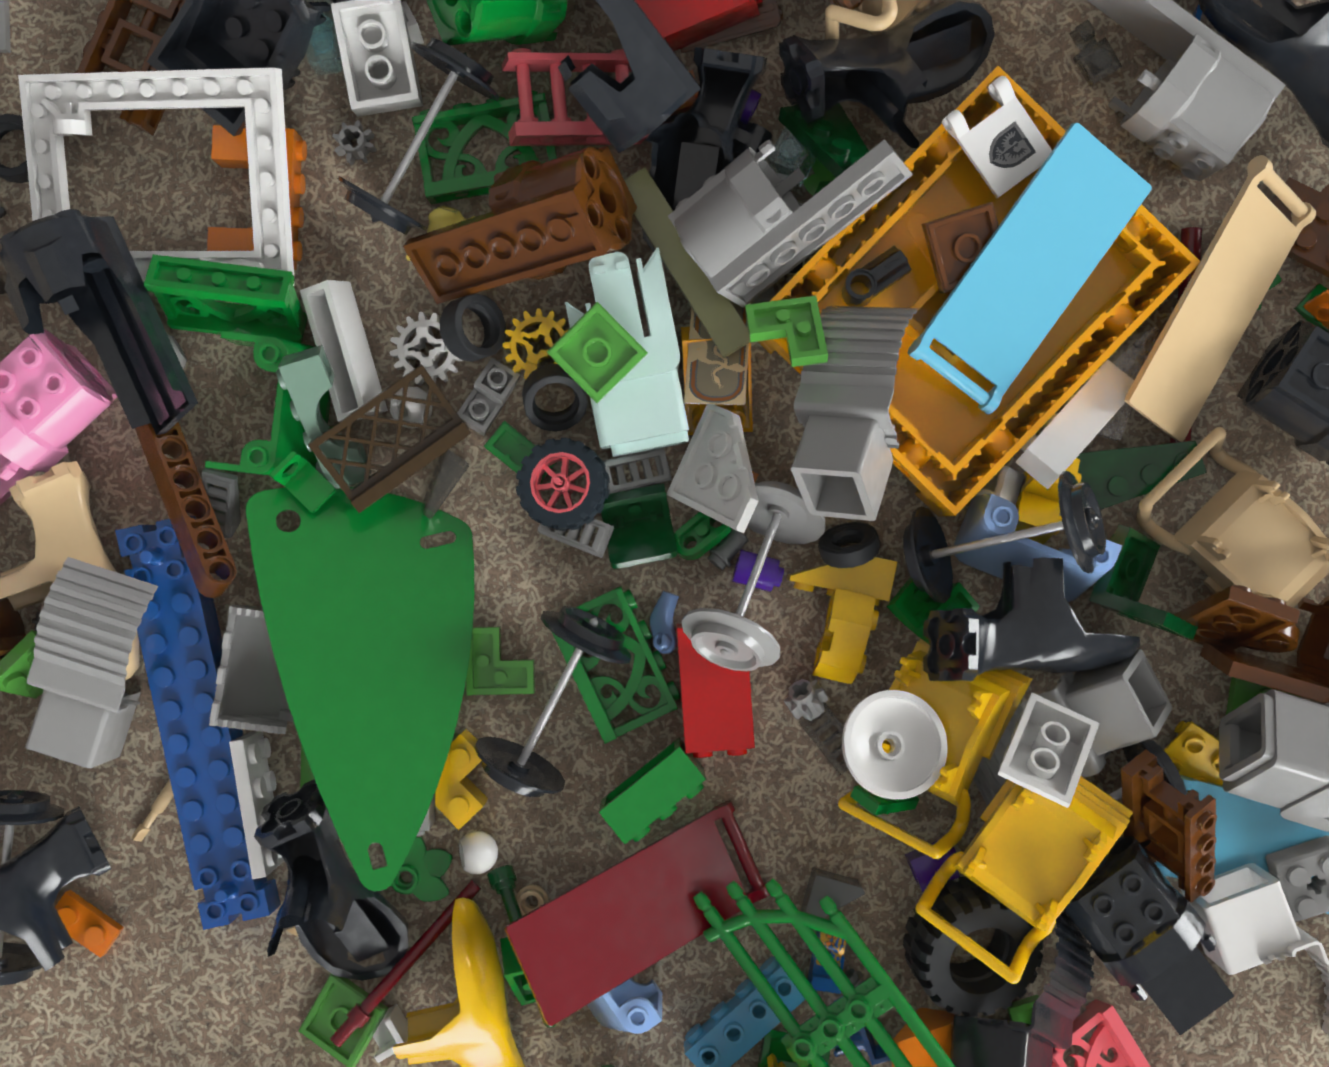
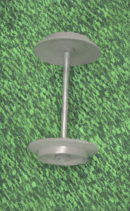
M777 481L755 483L759 502L747 527L756 533L764 535L765 538L736 613L720 609L699 608L688 611L681 621L683 632L691 640L692 646L698 654L718 666L735 671L747 672L756 670L758 667L773 665L780 658V645L773 635L759 624L744 617L772 541L775 540L786 544H807L817 541L825 532L824 516H815L808 513L799 489Z

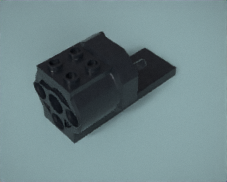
M1300 320L1279 338L1271 341L1240 389L1237 397L1242 399L1244 406L1293 436L1294 443L1298 448L1319 461H1326V464L1329 465V333L1308 321Z
M1134 836L1118 838L1088 881L1064 910L1089 941L1090 947L1120 986H1128L1131 989L1130 994L1136 1001H1145L1149 995L1178 1034L1182 1035L1232 999L1234 994L1196 947L1198 942L1201 941L1208 952L1215 950L1217 943L1211 934L1205 933L1206 923L1189 901L1170 884Z

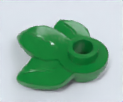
M422 837L415 838L391 887L400 894L407 895L413 893L423 902L438 901L449 895V889L440 877L450 867L453 859L452 854L443 849L426 850ZM404 871L410 872L412 881H403L401 873Z

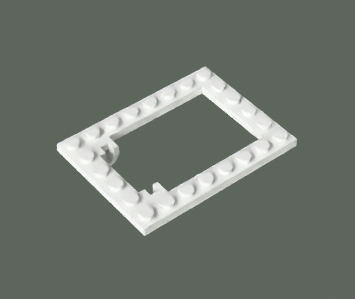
M241 68L18 75L33 221L70 209L63 136H73L72 134L93 136L91 111L245 107L254 251H130L143 282L145 281L153 254L291 271L294 276L282 69Z

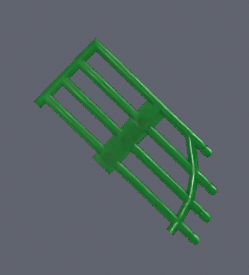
M774 878L769 880L765 886L771 897L775 898V902L780 909H756L748 896L743 894V889L735 881L729 883L726 889L731 898L736 900V905L743 914L724 920L715 906L711 905L707 895L702 891L693 897L696 905L703 911V915L711 925L710 928L703 931L705 938L710 943L719 938L723 941L788 1032L780 1040L787 1048V1053L794 1062H797L799 1067H806L809 1064L812 1067H830L822 1055L837 1045L853 1067H871L850 1038V1036L865 1026L895 1067H913L878 1019L879 1016L895 1007L938 1067H956L841 910L837 909L836 903L828 895L821 898L819 903L825 914L830 916L829 919L798 910ZM767 923H791L843 996L827 1006ZM750 925L754 928L814 1011V1016L799 1025L735 936L734 931ZM814 930L844 939L871 976L855 987Z

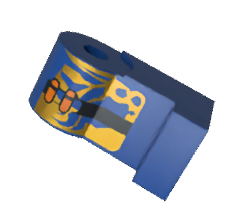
M816 931V935L843 970L847 942L844 939ZM812 953L807 978L816 991L841 994V991Z

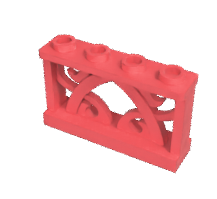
M1095 999L1085 1006L1086 1011L1073 1020L1072 1045H1078L1084 1050L1083 1057L1078 1054L1069 1055L1075 1060L1074 1067H1096L1097 1064L1102 1067H1151L1113 1005ZM1097 1025L1088 1043L1081 1039V1037ZM1053 1048L1052 1067H1067L1063 1060L1064 1051L1067 1049ZM1111 1048L1114 1058L1111 1061H1106L1100 1054L1102 1052V1054L1108 1056L1107 1052Z

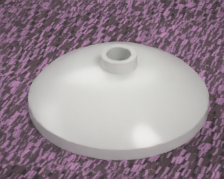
M885 690L874 693L860 701L850 712L845 722L842 733V751L846 765L855 780L874 795L886 799L915 797L928 790L941 775L939 773L940 769L946 763L948 746L944 726L934 709L914 694L900 690ZM884 740L888 741L891 745L889 753L885 752L882 748Z

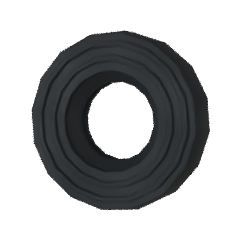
M850 522L834 526L825 531L819 539L818 548L824 563L836 568H853L874 559L879 553L880 540L873 526L867 523ZM857 543V544L852 545V546H849V547H841L842 545H845V544Z

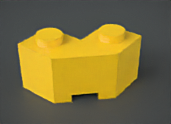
M1076 458L1066 470L1071 472L1078 483H1080L1082 478L1081 473H1078L1080 459ZM1024 471L1023 474L1026 476V481L1015 505L1019 513L1015 531L1062 521V517L1059 516V478L1046 489ZM1059 531L1029 537L1028 539L1044 545L1053 535L1056 536Z
M835 588L828 602L824 633L817 644L812 676L852 684L857 674H863L867 655L864 652L870 631L876 629L879 611L874 610L876 597Z
M467 728L451 743L435 791V806L458 830L488 800L466 776L482 761L474 748L478 740Z

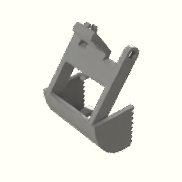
M230 605L227 627L223 636L221 648L223 651L217 672V686L212 703L209 726L285 734L287 721H294L277 669L262 606Z

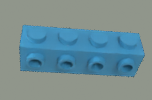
M774 956L762 964L760 967L761 972L789 1011L792 1012L805 1000ZM750 979L744 980L734 992L736 995L727 1003L722 1001L717 1004L711 1011V1018L702 1026L700 1024L694 1025L685 1035L684 1054L696 1067H731L780 1023Z

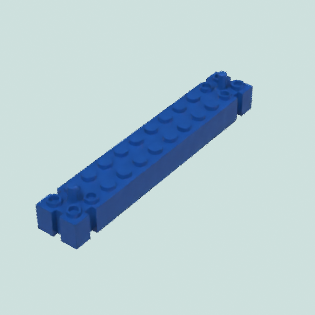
M169 518L156 521V525H138L115 530L121 557H130L132 569L124 570L125 575L159 586L141 618L142 621L137 631L194 890L203 888L205 896L197 904L203 930L229 925L241 914L243 921L269 916L281 903L275 879L268 881L266 877L252 879L229 744L230 741L243 736V731L237 728L209 726L211 708L217 686V672L223 651L221 649L223 640L214 599L205 597L196 588Z

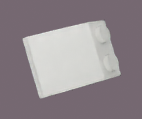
M351 0L332 3L331 9L350 107L356 116L424 106L414 55L410 47L411 42L402 1Z
M1031 693L1011 735L997 775L1068 808L1100 723Z

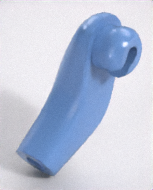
M666 591L662 592L651 613L650 627L654 647L663 654H670L677 647L673 616L679 596Z

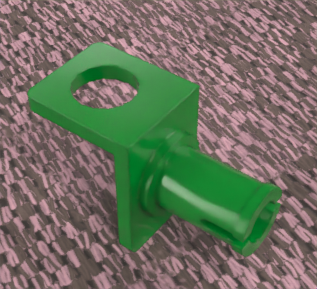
M292 451L270 473V476L275 481L285 486L312 513H315L336 492V488L307 459L295 451ZM294 463L290 470H288L286 473H283L289 465Z

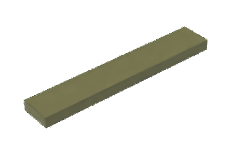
M644 167L625 179L624 181L637 205V209L633 214L655 250L659 247L661 260L723 358L750 343L749 331L730 300L716 292L705 273L682 246L676 228L668 217L673 210L647 169Z

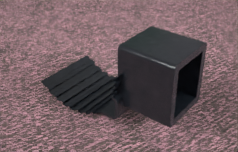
M1065 910L1056 918L1057 928L1055 929V934L1059 937V942L1056 943L1058 957H1055L1054 960L1056 967L1050 973L1049 977L1051 980L1049 984L1044 985V992L1032 1006L1031 1025L1016 1021L954 1015L950 1059L956 1067H1052L1053 1048L1069 1049L1071 1047L1073 1020L1081 1012L1079 1010L1081 1005L1086 1004V995L1092 989L1090 981L1094 979V972L1092 971L1094 958L1091 957L1090 953L1093 951L1090 947L1091 944L1087 942L1085 936Z

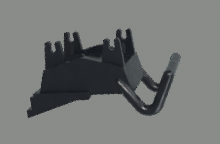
M186 0L147 62L157 71L282 69L283 90L293 87L296 83L291 78L300 75L301 71L297 67L307 52L315 26L326 21V17L322 13L329 12L331 5L326 1L307 2L306 0ZM245 107L201 108L233 136L240 135L243 129L246 128Z

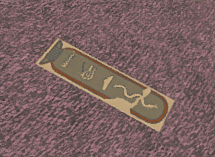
M730 300L748 329L745 307L743 308ZM691 307L689 339H711ZM712 340L689 343L684 403L745 405L749 343L726 358H723Z

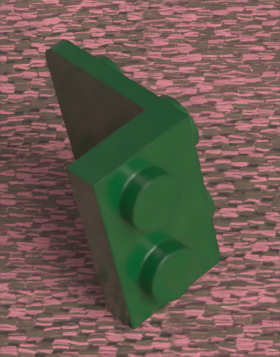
M664 483L609 494L608 499L605 498L603 503L605 507L601 515L604 523L614 526L607 545L609 561L613 569L663 561L677 556L678 550Z

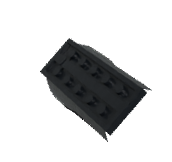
M596 0L613 22L633 73L623 82L619 83L594 64H590L571 81V87L568 89L616 151L621 153L659 127L674 111L701 88L635 0ZM569 55L561 61V65L558 67L565 81L572 76L571 72L576 68Z
M68 209L34 220L15 231L5 234L0 239L2 246L0 257L7 271L4 289L22 329L29 335L44 333L40 304L58 302L64 314H68L78 328L95 345L132 429L151 423L156 435L165 434L198 404L114 216L90 217L82 214L77 209ZM30 338L32 342L36 345V347L40 349L36 342L32 338Z

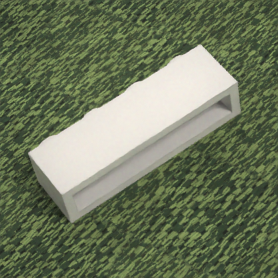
M326 280L302 289L300 293L315 345H323L335 375L329 392L337 420L340 422L381 393L382 389L351 283L348 281ZM385 400L380 403L379 414L388 411ZM375 407L365 414L374 416Z
M1107 359L1083 384L1084 386L1062 405L1064 408L1060 413L1055 412L1042 426L1044 430L1039 436L1034 434L1021 448L1024 453L1015 463L1048 489L1124 405V398L1134 380Z

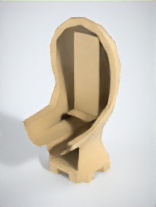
M77 461L62 462L52 466L50 471L36 477L28 476L16 481V484L9 488L14 501L32 520L35 532V558L0 573V599L8 597L15 611L45 601L51 584L54 583L58 571H61L68 557L116 572L100 540L90 511L91 485ZM136 631L135 639L132 642V649L129 653L125 680L131 678L140 667L138 631Z

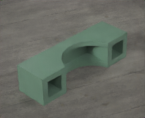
M323 345L282 357L279 369L276 370L281 388L283 390L288 389L291 396L290 409L296 421L301 420L305 429L303 439L309 452L312 450L308 443L331 428L323 419L319 407L320 398L332 387L335 378ZM330 438L321 444L319 448L326 457L342 459L345 440ZM349 441L346 460L366 463L367 454L363 444ZM317 458L316 469L336 489H339L340 486ZM332 463V465L340 473L341 464ZM345 465L343 479L348 485L362 482L364 480L365 468Z

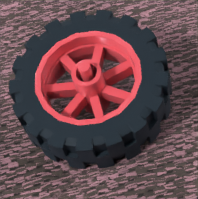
M561 438L560 440L548 439L542 446L538 444L533 447L529 457L526 455L521 462L523 464L521 471L518 470L516 479L519 480L518 486H516V493L521 499V507L536 522L559 531L567 529L576 530L585 523L587 525L595 519L594 516L597 513H601L605 505L603 503L605 498L608 499L610 491L608 489L610 478L602 459L584 443L570 438ZM569 460L582 467L570 476H568ZM557 461H562L561 474H556L549 466ZM546 471L552 477L551 483L540 484L542 475ZM584 474L587 480L586 489L576 486L574 483L575 480ZM555 489L550 500L546 503L541 496V491ZM574 491L584 494L579 502L573 505L570 494ZM561 494H563L568 508H553Z

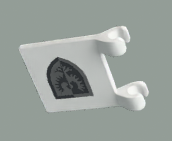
M1006 76L998 77L988 86L989 94L1002 107L971 130H969L964 116L957 109L953 110L942 120V125L946 131L959 143L996 199L1041 167L1052 152V149L1016 98Z

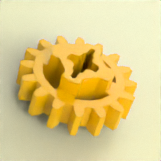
M537 308L535 317H531L527 311H524L523 316L525 320L520 322L514 318L512 322L516 327L515 330H505V334L511 338L510 342L502 343L504 349L511 350V353L505 359L507 362L516 361L512 370L518 373L523 369L525 371V380L532 371L539 367L542 361L549 358L553 359L547 353L548 349L540 350L539 354H535V349L529 342H539L541 338H544L545 345L550 349L554 345L551 339L553 329L557 331L560 337L568 331L563 330L566 324L564 318L558 322L554 321V311H550L547 317H543L540 308ZM540 324L538 330L531 333L524 332L526 328ZM517 344L526 348L528 352L526 363L519 357Z

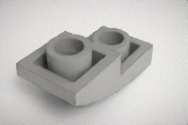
M491 358L475 381L474 389L457 412L466 426L485 436L516 386L520 374L515 373L512 369Z

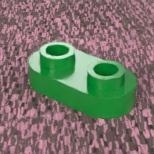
M698 512L674 533L678 555L685 560H696L724 539L732 531V528L723 523L719 527H712L717 520ZM691 541L697 542L695 547L687 548L688 543Z

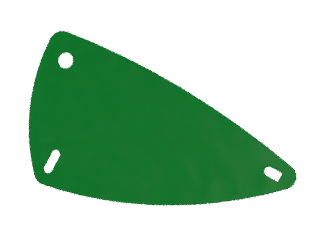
M286 487L263 490L255 493L246 504V518L261 605L283 690L317 787L362 885L368 890L374 892L383 891L394 882L425 819L437 789L458 721L465 689L473 631L475 593L472 531L464 521L442 510L387 493L359 513L344 491L339 488L315 513H312ZM285 510L295 511L300 516V526L292 532L280 530L276 525V518L280 512ZM451 531L456 535V540L450 544L428 549L420 545V539L424 536ZM372 843H379L382 846L387 866L375 870L372 869L368 854V848Z

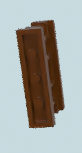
M109 0L105 10H102L98 15L96 30L92 39L84 46L83 59L78 70L74 73H100L105 65L117 72L138 71L119 62L131 34L152 43L140 71H157L147 62L162 39L161 36L153 33V30L159 18L172 23L186 0H172L168 10L147 0ZM132 4L145 11L139 26L126 21ZM165 109L122 110L119 118L127 124L154 136Z
M1145 749L1121 768L1122 804L1133 811L1129 818L1130 822L1124 830V837L1134 836L1154 863L1158 861L1177 875L1178 887L1185 891V898L1192 903L1200 895L1206 896L1209 894L1216 882L1214 879L1216 863V799L1211 795H1207L1200 801L1199 793L1192 789L1188 794L1184 795L1164 781L1163 768L1157 765V757Z

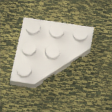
M707 404L666 495L734 530L744 533L759 500L740 416L715 404Z

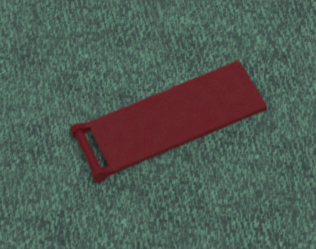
M731 800L715 806L709 812L505 926L504 930L547 1025L553 1026L704 934L703 931L710 928L711 925L703 915V911L698 908L693 897L702 891L707 895L711 905L715 906L724 920L741 911L736 905V900L731 898L726 889V886L732 881L740 885L743 889V894L747 895L752 903L770 895L765 886L767 882H763L733 814L735 808ZM720 818L750 883L751 889L747 893L742 886L714 822Z

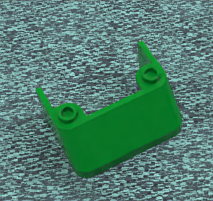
M221 331L220 337L236 345L254 347L253 357L255 363L261 369L274 373L279 369L282 357L316 347L275 337ZM277 382L270 441L252 440L248 442L242 449L240 465L205 461V468L270 476V473L292 451L303 456L316 468L318 460L314 452H309L303 439L305 429L301 420L296 421L290 409V401L292 399L288 389L283 390L279 382ZM329 390L319 400L320 412L327 424L331 402ZM294 463L289 465L283 473H286L288 470H290Z

